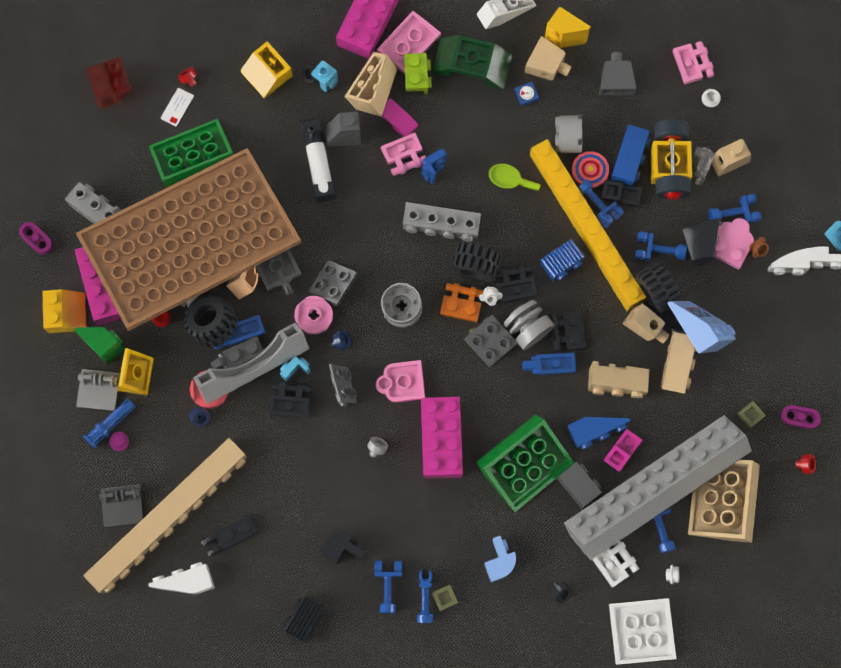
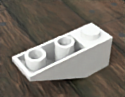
M490 0L483 5L477 16L485 29L517 17L534 8L536 4L533 0Z
M202 562L191 565V569L183 571V569L171 572L172 576L166 578L164 575L153 578V582L149 583L151 588L195 595L215 588L208 565H202Z

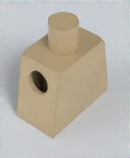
M541 36L525 66V73L554 80L557 72L568 76L572 66L563 62L566 53Z
M740 139L720 148L710 159V162L719 177L749 163L751 153L744 140Z
M644 304L633 308L622 323L647 341L656 338L661 343H664L670 335L662 329L665 322Z

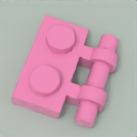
M702 41L695 44L697 48L693 50L691 44L674 48L672 51L684 84L701 80L703 78L702 72H706L707 78L714 76L713 64L708 59V51ZM696 57H700L702 64H698Z
M416 133L381 146L387 164L396 163L397 167L390 169L393 176L403 175L407 170L422 167L423 159L426 158L425 155L419 158L417 156V153L422 152L423 149ZM411 156L412 161L405 164L402 163V159Z

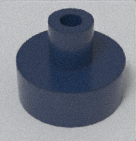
M339 330L333 334L331 345L334 348L337 347L340 350H344L351 346V338L345 330Z
M196 407L191 411L189 419L195 427H203L209 422L210 414L204 407Z

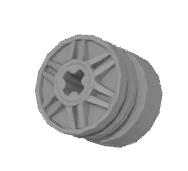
M407 283L393 284L385 290L381 297L382 311L390 324L405 328L412 326L419 320L422 314V302L418 291L413 286ZM401 303H404V305L407 306L404 307V311H401L400 308H397L400 307Z
M534 299L514 310L503 324L506 329L512 327L509 331L511 335L520 331L516 342L523 350L539 342L555 326L547 315L538 318L543 309L541 307L534 309L538 304Z

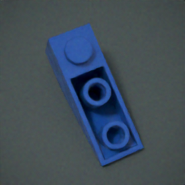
M584 417L568 425L566 430L576 449L582 447L584 450L592 446V442L597 439L600 441L610 437L609 433L615 430L619 433L627 429L630 419Z

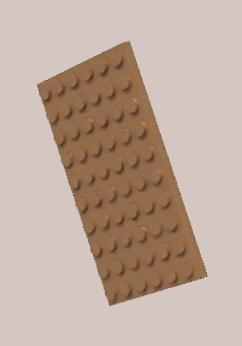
M248 148L76 233L128 331L301 243L300 237Z

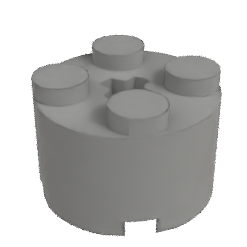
M560 115L556 117V152L582 153V115Z

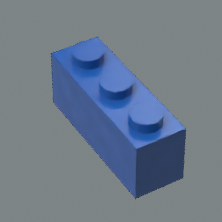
M628 124L610 181L623 182L627 186H632L634 182H638L641 172L637 170L639 165L643 166L646 157L643 151L644 148L648 149L651 140L648 137L649 130Z

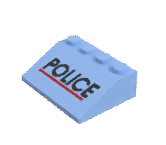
M691 301L668 302L669 307L699 354L717 352L736 340L734 337L736 333L730 324L727 325Z

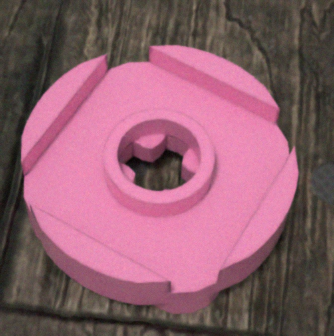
M309 296L296 306L295 321L298 327L305 333L317 335L328 330L333 321V311L329 303L322 297ZM313 311H316L319 315L315 320L308 317Z

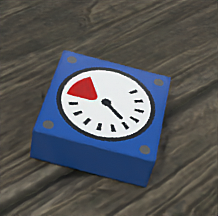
M532 82L519 86L514 90L521 106L539 100Z

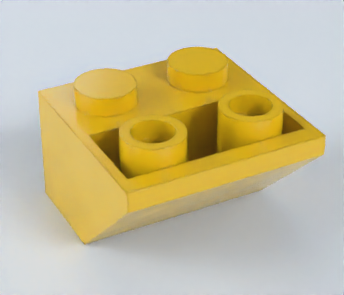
M268 41L252 53L241 70V73L264 99L293 76L291 67Z

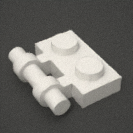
M620 541L615 543L614 548L611 550L608 548L592 559L612 588L629 576L624 569L629 567L633 573L639 570L635 563V558L630 556L625 549L626 545ZM619 552L625 562L620 564L614 554Z

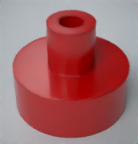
M193 67L187 68L179 74L178 79L182 84L188 82L192 87L197 83L194 79L197 72Z
M804 454L801 460L796 461V468H801L804 474H813L816 469L814 455Z

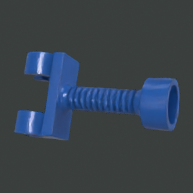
M587 179L578 189L582 195L586 194L590 197L592 202L601 210L596 218L603 228H607L613 222V219L617 220L624 214L623 209L617 206L616 202L608 207L604 205L602 200L591 189L593 185Z
M756 194L742 196L740 198L741 207L727 210H719L717 207L710 208L709 219L721 220L724 217L743 214L744 219L748 223L760 221L762 219L761 213L753 212L750 214L748 205L756 203Z
M638 232L637 241L648 242L647 251L636 250L634 259L649 261L651 252H665L676 255L677 259L685 260L687 245L679 244L678 247H665L652 244L653 233Z
M669 508L652 518L655 520L661 539L659 548L661 553L676 549L674 541L668 539L662 516L671 513Z
M375 560L374 576L384 577V603L380 604V613H396V605L392 603V577H402V561H394V572H382V561Z
M421 570L419 572V587L422 588V611L420 614H417V622L433 623V614L428 611V588L432 587V573L429 570V577L424 579L422 578Z

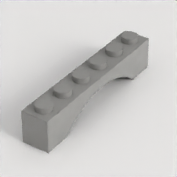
M293 323L278 331L269 346L250 361L231 368H210L193 377L200 394L206 403L209 404L238 387L251 382L262 374L269 372L273 368L284 364L295 356L302 354L309 349L302 330L296 323Z

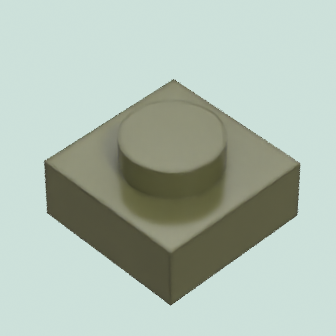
M754 401L737 414L749 428L766 416Z
M450 585L432 592L439 611L458 603Z

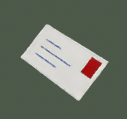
M178 88L160 119L177 126L194 95Z

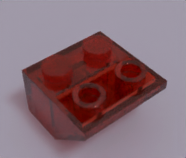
M121 56L85 68L100 109L119 103L133 91Z

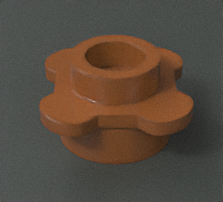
M760 237L750 244L749 249L752 250V257H763L767 254L769 246L765 243L764 237Z

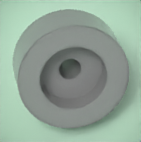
M372 437L367 445L372 457L384 455L388 448L387 442L379 437Z

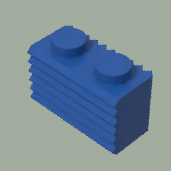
M570 239L540 260V265L552 281L556 279L560 281L568 275L567 272L572 268L574 270L580 268L583 265L582 261H584L585 256L575 242Z

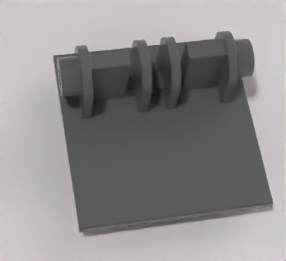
M328 260L309 292L330 301L333 306L337 307L338 304L341 305V301L344 298L343 295H347L346 290L349 291V287L356 280L357 272Z
M493 315L487 316L482 324L464 338L467 344L488 367L517 344L516 340Z
M329 364L330 376L334 384L333 387L336 389L335 393H337L338 404L341 407L348 406V403L357 404V394L352 387V375L349 369Z
M140 484L101 488L99 497L100 501H102L104 527L137 524L143 519Z

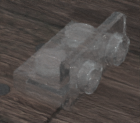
M697 147L692 163L698 165L694 176L697 177L696 184L703 186L715 153H712L710 149L705 147Z

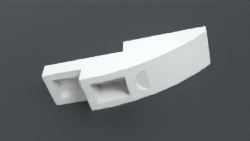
M829 247L806 248L779 258L768 267V272H774L775 275H783L785 272L793 273V275H804L810 269V266L814 269L823 268V266H830L831 269H841V254H829Z

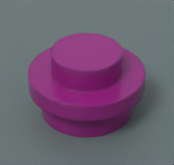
M116 432L110 437L109 444L113 450L123 451L129 445V438L123 432Z

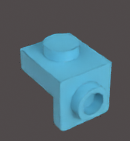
M321 61L311 73L314 78L320 81V87L326 93L338 83L337 70L325 61Z
M836 221L824 234L836 250L841 251V221Z
M295 356L290 362L286 361L280 368V375L287 382L298 368L309 374L311 372L308 367L310 364L302 357L298 359Z

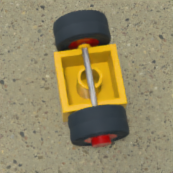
M666 119L655 124L656 141H653L650 148L651 184H656V195L661 199L678 200L690 196L691 141H687L689 139V124L684 120Z

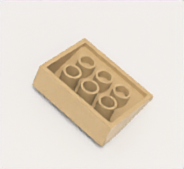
M738 460L692 492L688 535L752 543L760 465L753 460Z

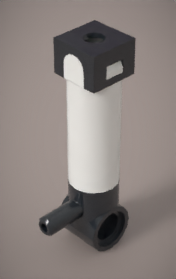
M319 117L301 121L316 201L318 203L334 200L335 194Z

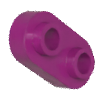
M26 222L21 225L19 229L21 238L38 254L45 255L52 250L53 243L51 239L32 222ZM29 231H33L31 236L27 235ZM46 243L45 248H40L41 244Z
M789 405L781 411V420L786 425L813 429L821 421L819 412L814 409ZM787 414H793V419H789ZM808 416L812 418V423L807 422L806 418Z

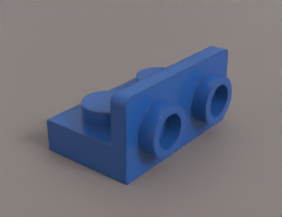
M443 148L423 159L421 174L425 181H429L431 185L435 183L436 173L441 171L445 165L447 154Z

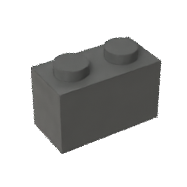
M576 462L558 476L557 480L580 508L583 509L602 492L600 491V484L595 479L591 480L587 475L589 472L586 467Z

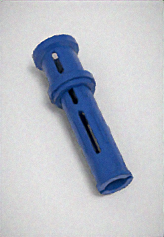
M127 398L103 422L96 423L95 428L87 435H83V438L95 449L96 445L104 437L107 438L110 434L109 432L136 406Z

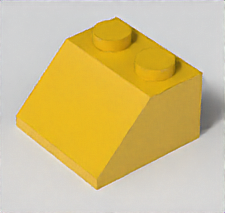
M559 7L547 23L545 38L559 48L582 45L587 42L591 26Z
M63 289L43 291L44 329L48 333L73 332L77 327H87L85 293Z

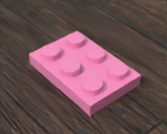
M412 11L377 49V53L387 55L398 70L405 75L404 54L425 53L441 36V32L416 12Z

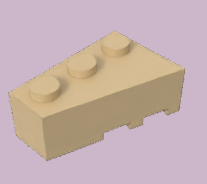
M373 52L348 90L345 98L356 110L382 117L398 68L387 55Z
M671 329L670 334L672 337L667 348L668 355L664 364L660 387L665 390L685 394V390L690 388L691 378L688 377L690 370L693 371L695 359H693V354L697 350L685 331Z
M593 361L589 368L588 391L593 392L592 394L594 395L612 393V396L622 397L623 394H629L633 398H643L648 393L649 369L626 366L625 368L616 367V364L611 363L609 366H599L598 361Z

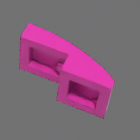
M389 98L386 102L382 118L389 122L392 128L403 137L412 134L418 127L417 122Z
M626 429L604 461L620 472L642 442V439Z

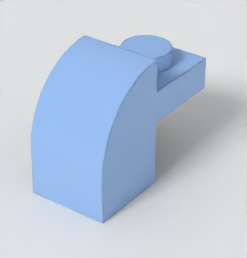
M501 536L492 539L498 558L484 563L491 583L507 577L516 563L515 552L507 554L506 551L509 548L506 540H502Z

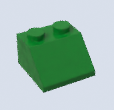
M77 327L74 329L81 339L107 365L124 350L121 345L123 341L112 329L110 331L105 327Z

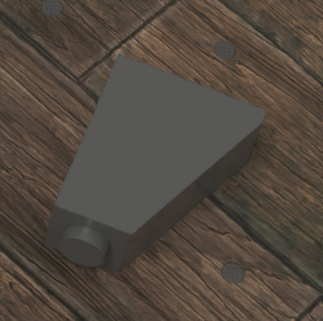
M339 113L323 128L324 146L361 145L359 113Z

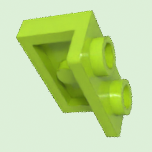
M426 53L404 54L406 91H424V94H428V88H432L431 77H428L427 71H431L430 59L427 60Z

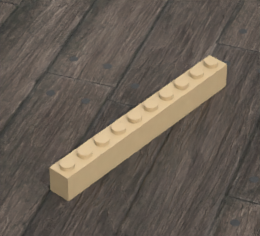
M228 438L83 576L99 593H109L116 586L114 583L119 578L121 580L130 573L129 569L134 564L136 566L140 564L145 558L144 555L149 550L152 552L159 545L158 541L163 537H168L174 531L173 527L177 523H183L188 518L187 514L192 509H198L203 503L202 500L207 495L210 497L217 490L216 486L220 482L225 483L231 477L230 473L235 468H241L245 464L247 456Z

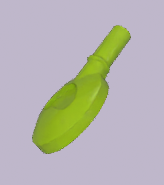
M497 164L489 170L491 182L500 188L512 189L520 185L536 191L540 189L541 184L521 178L519 171L508 164Z

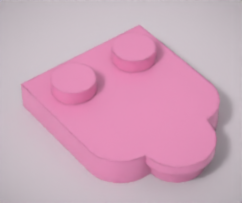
M737 218L732 223L723 222L719 226L717 234L719 241L716 245L717 252L715 257L738 270L750 250V244L754 242V238L749 232V224L742 218Z
M417 360L387 365L384 369V375L380 376L376 381L377 390L382 394H386L387 398L394 403L425 398L422 361Z

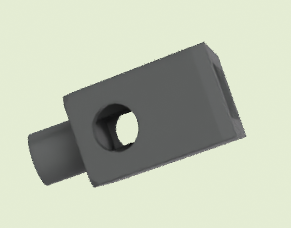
M621 52L611 53V61L604 62L599 95L634 96L636 83L631 62L622 61Z

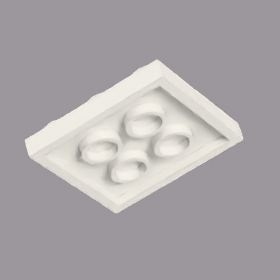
M669 598L609 604L616 665L676 659Z

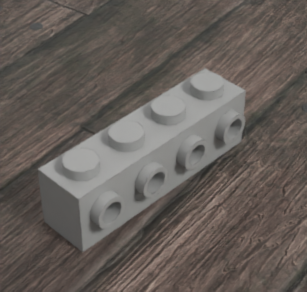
M80 182L65 198L69 206L93 224L121 211L116 205L114 207L109 205V200L103 195L97 196L91 186L88 184L84 186Z
M406 202L403 229H406L409 233H417L419 231L425 232L429 236L439 234L448 239L458 237L464 241L472 242L478 238L481 213Z

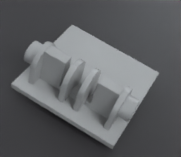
M82 369L81 373L78 374L80 384L76 407L114 411L120 373Z

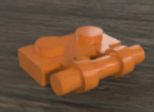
M447 283L445 290L451 291L452 296L444 295L440 315L477 323L481 303L474 302V299L483 294V290H478L477 287L473 286L471 288L460 286L459 283ZM458 293L469 295V299L457 298Z

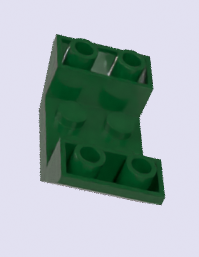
M461 35L445 37L440 40L432 73L450 77L451 72L479 78L486 80V86L504 90L512 54L495 43Z

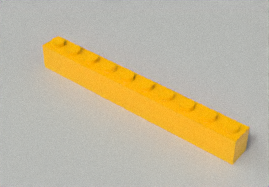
M548 139L532 147L530 157L625 310L628 312L642 304L646 296Z

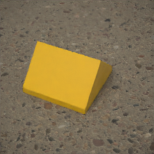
M125 348L117 391L148 395L154 358Z

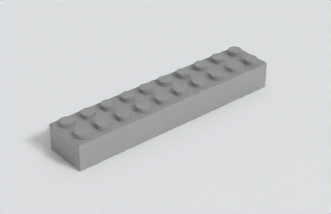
M723 415L564 522L570 537L586 556L592 560L750 453L752 450L748 438Z

